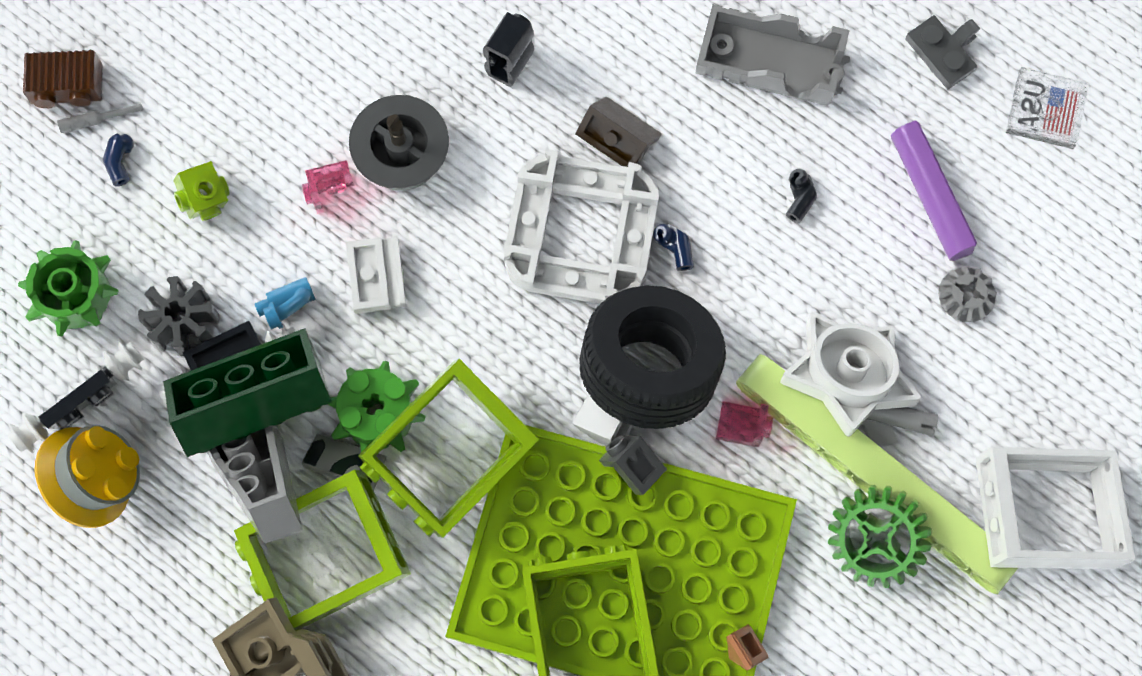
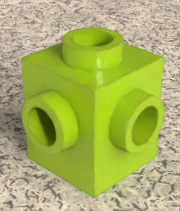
M212 161L178 172L173 180L177 189L174 192L177 206L181 212H187L190 220L199 216L202 221L212 219L222 214L221 208L229 201L227 198L230 195L228 184L222 175L218 177Z

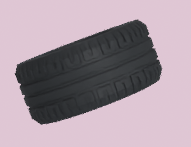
M645 285L632 287L609 296L592 313L580 352V376L592 400L603 411L617 420L647 429L676 427V425H682L684 422L695 418L709 404L724 369L726 344L716 320L694 298L663 286ZM637 342L653 343L670 351L679 360L682 367L669 372L651 371L631 361L622 350V347Z

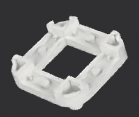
M545 150V154L534 157L525 166L522 165L517 176V187L506 243L503 247L505 268L510 281L529 292L598 304L614 293L632 287L643 286L659 201V190L656 188L651 177L642 171V166L629 162L628 167L559 156V150ZM552 193L621 205L610 266L541 255Z

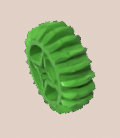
M871 485L868 490V497L860 488L856 489L854 492L855 501L850 497H844L841 501L844 509L836 508L832 514L838 521L830 522L828 525V530L837 534L828 539V544L840 547L832 554L833 559L845 558L846 561L841 566L842 572H847L852 567L856 570L853 580L858 582L862 575L868 576L867 585L869 587H873L877 578H881L882 586L889 588L891 576L901 585L905 582L904 572L909 576L915 577L918 573L915 564L924 566L927 557L922 552H928L932 547V543L922 539L931 536L932 528L919 526L927 521V514L919 513L914 515L913 513L918 508L919 502L914 500L908 506L904 504L903 501L907 495L905 491H901L897 499L891 497V486H886L883 495H879L876 485ZM884 509L894 514L887 519H878L871 512L866 514L865 510ZM853 518L859 524L858 529L864 537V541L857 549H855L850 537V524ZM903 523L907 526L911 540L910 550L907 554L900 549L901 544L895 535V532L898 531ZM891 527L885 540L874 541L869 546L874 533L885 532ZM872 554H880L889 561L893 559L895 562L876 563L866 558Z

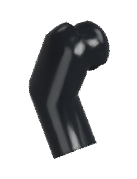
M795 169L789 175L794 202L786 212V216L798 224L801 223L817 199L813 180L803 169Z

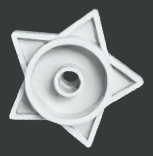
M811 312L806 322L807 352L784 372L780 380L781 384L823 401L844 434L848 437L852 436L874 410L914 407L921 398L918 391L899 369V359L895 351V327L893 325L870 328L857 323L839 324L816 312Z

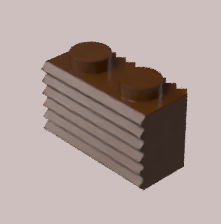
M91 49L89 51L75 50L74 52H33L32 54L26 52L24 54L23 94L31 104L39 108H53L56 103H70L77 107L89 106L91 101H102L103 64L96 52Z

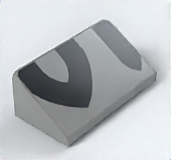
M317 433L301 464L305 469L336 479L354 469L362 471L359 467L364 462L358 457L361 453L360 447ZM382 454L376 456L383 464L385 463L387 456ZM368 477V479H369V481H370V483H371V486H372L373 490H375V487H376L377 483H374V482Z

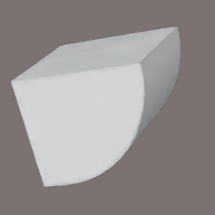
M588 394L572 424L581 432L605 446L618 436H628L633 425L623 423L607 414Z

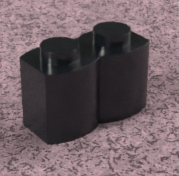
M506 12L482 50L486 58L484 69L488 76L508 87L514 85L535 51L532 43L534 30L531 22L525 16Z

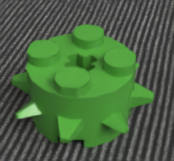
M77 240L73 241L71 247L50 250L51 254L43 250L38 251L37 257L39 262L37 264L34 262L30 266L26 280L19 281L18 287L25 289L27 296L32 301V305L25 316L26 319L30 322L46 317L56 326L57 336L60 337L64 335L67 329L84 328L86 326L97 327L100 325V320L107 309L111 296L118 295L119 289L110 286L108 278L104 273L111 261L108 255L91 259L81 251L80 242Z
M383 361L379 369H364L362 371H356L351 367L346 369L347 380L342 384L338 395L331 397L332 403L328 404L336 409L340 420L331 434L334 440L351 437L357 445H360L362 452L412 403L411 396L420 385L417 379L402 382L400 378L390 372L388 361ZM374 404H380L383 410L377 409L375 414L371 415L368 409L373 407ZM419 413L384 449L389 448V445H391L400 452L406 450L403 436L405 437L408 434L412 423L423 422L426 416Z

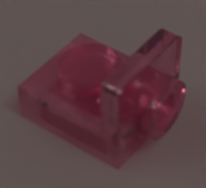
M347 160L305 170L308 183L302 184L306 204H313L317 214L323 213L321 193L339 194L344 192L347 187L354 186Z
M723 401L715 439L759 448L763 437L769 438L772 430L773 417L767 416L769 405L761 404L759 408Z

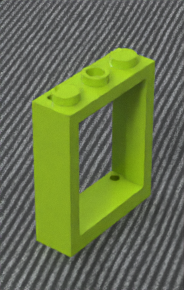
M459 358L454 360L358 455L364 462L359 468L374 483L381 479L391 489L386 495L401 510L408 506L418 516L413 522L428 537L435 533L438 537L444 538L539 439ZM453 380L514 443L438 519L376 456Z
M354 469L297 498L296 502L300 514L347 490L383 571L293 616L289 612L256 536L258 533L251 522L233 530L237 538L235 548L240 558L248 563L252 573L250 582L255 593L258 596H262L264 602L267 599L277 597L295 631L411 575L371 483L363 471Z
M627 545L610 546L604 548L605 554L590 556L589 551H578L567 554V560L552 562L551 557H541L529 560V566L522 567L539 676H550L536 582L626 567L644 676H659L637 549L628 550Z

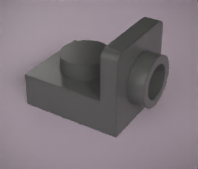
M621 435L616 437L607 445V452L599 460L604 467H614L635 495H644L667 470L641 436Z

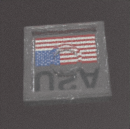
M1021 66L1017 75L1006 133L1074 150L1078 145L1089 83Z

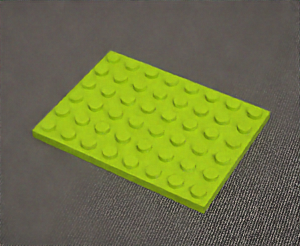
M525 425L539 440L487 494L445 637L537 664L522 567L529 566V560L541 557H551L552 562L567 560L566 555L573 552L589 551L590 556L605 554L604 548L627 545L628 550L637 549L659 676H754L757 665L747 671L729 659L727 636L749 624L762 644L797 499L663 463L667 470L644 495H635L614 467H604L599 461L607 452L605 446ZM506 434L499 457L514 443ZM626 567L536 582L549 668L577 676H644Z

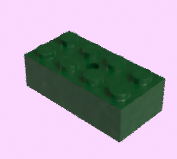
M306 328L163 381L169 423L186 457L198 453H206L216 446L235 439H243L253 432L269 426L280 425L287 419L306 412L316 411L322 406L332 403L320 361Z

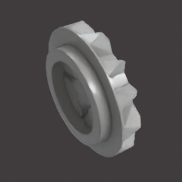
M965 265L955 270L952 269L940 283L938 290L940 304L948 315L958 321H979L985 318L995 307L997 291H995L992 284V278H988L983 274L981 268L973 269ZM973 283V294L977 298L972 297L963 305L964 292L959 289H965Z

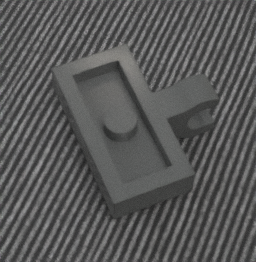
M933 15L906 35L905 40L947 90L975 72L977 64L962 48L976 39L977 36L975 34L980 31V27L973 19L965 22L951 35L938 18Z

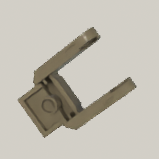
M277 597L267 599L212 639L230 672V676H303L305 674L306 676H349L327 635L306 629L295 631Z

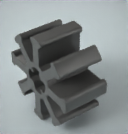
M178 276L167 278V282L170 284V298L167 300L160 295L154 286L149 287L144 295L154 307H160V310L143 311L139 309L138 319L148 331H152V333H147V337L161 351H166V346L173 339L171 346L180 356H184L182 352L189 349V334L193 333L201 343L213 338L207 328L199 326L198 323L214 321L217 324L219 323V313L209 301L211 298L201 284L193 281V286L185 294L187 287ZM183 311L185 316L180 315L182 319L175 322L173 318H179L177 313Z

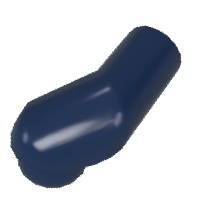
M116 133L108 139L102 159L111 182L115 187L123 186L130 181L122 163L124 153H130L134 147L133 139L128 134L120 135Z
M659 224L653 231V237L659 245L674 253L676 270L687 271L694 268L688 235L670 224Z

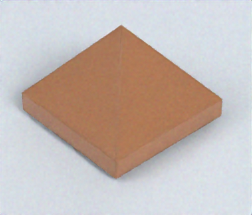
M749 624L727 636L729 659L748 671L769 658Z

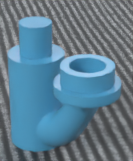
M307 277L267 292V299L259 301L254 305L259 317L265 315L271 330L276 327L281 329L284 328L283 320L300 310L305 304L316 300Z

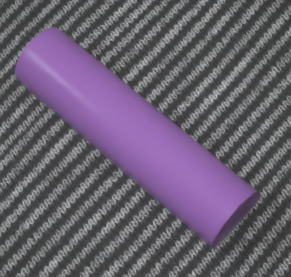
M914 120L899 127L890 137L949 261H956L972 255L977 241L919 121Z

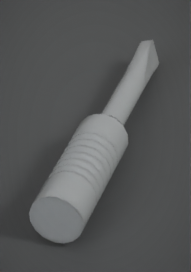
M140 103L104 113L93 111L57 120L62 134L99 125L105 119L143 111L144 109Z

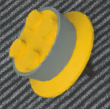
M91 425L84 428L68 427L54 432L41 444L35 459V478L43 499L59 517L75 526L98 528L113 522L125 510L129 498L134 494L139 484L140 459L137 451L131 447L129 442L113 429L100 425Z

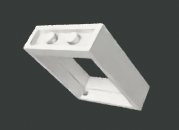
M991 446L975 458L990 567L1118 569L1135 560L1133 548L1135 541L1131 536L1128 520L1129 505L1124 497L1122 486L1123 471H1120L1116 450ZM1009 470L1090 472L1103 552L1021 550Z

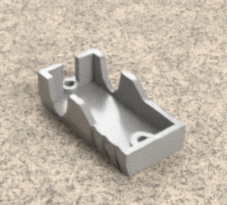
M712 4L695 74L702 76L708 74L712 75V78L719 80L725 78L729 79L728 82L739 84L741 82L745 83L747 87L825 106L831 104L834 95L842 94L843 87H840V84L845 75L843 66L850 62V56L844 55L850 30L832 26L824 36L810 37L800 30L798 17L786 14L759 17L753 13H742L737 9L722 8L723 6ZM721 42L725 44L726 47L721 49L717 46V44Z

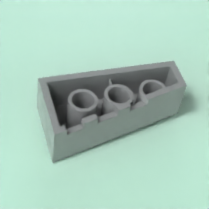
M277 425L253 432L243 439H235L216 446L207 452L212 465L265 544L277 539L286 538L293 533L303 530L284 442Z

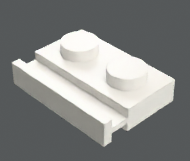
M392 235L390 238L383 239L377 237L347 241L346 250L354 313L387 310L398 306L407 307L398 235Z

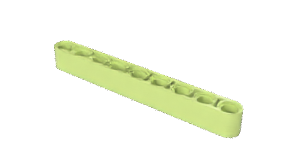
M762 354L755 358L736 381V385L741 392L865 493L868 494L871 485H876L879 495H883L885 487L891 486V497L897 499L901 491L907 493L903 501L907 506L912 501L917 500L919 506L913 512L914 515L926 513L928 516L927 521L919 526L932 528L931 536L922 539L932 543L934 549L985 590L997 595L1000 593L1018 568L990 567L986 532L860 430L857 429L850 437L846 436L823 401L781 384L780 380L785 370L773 360Z

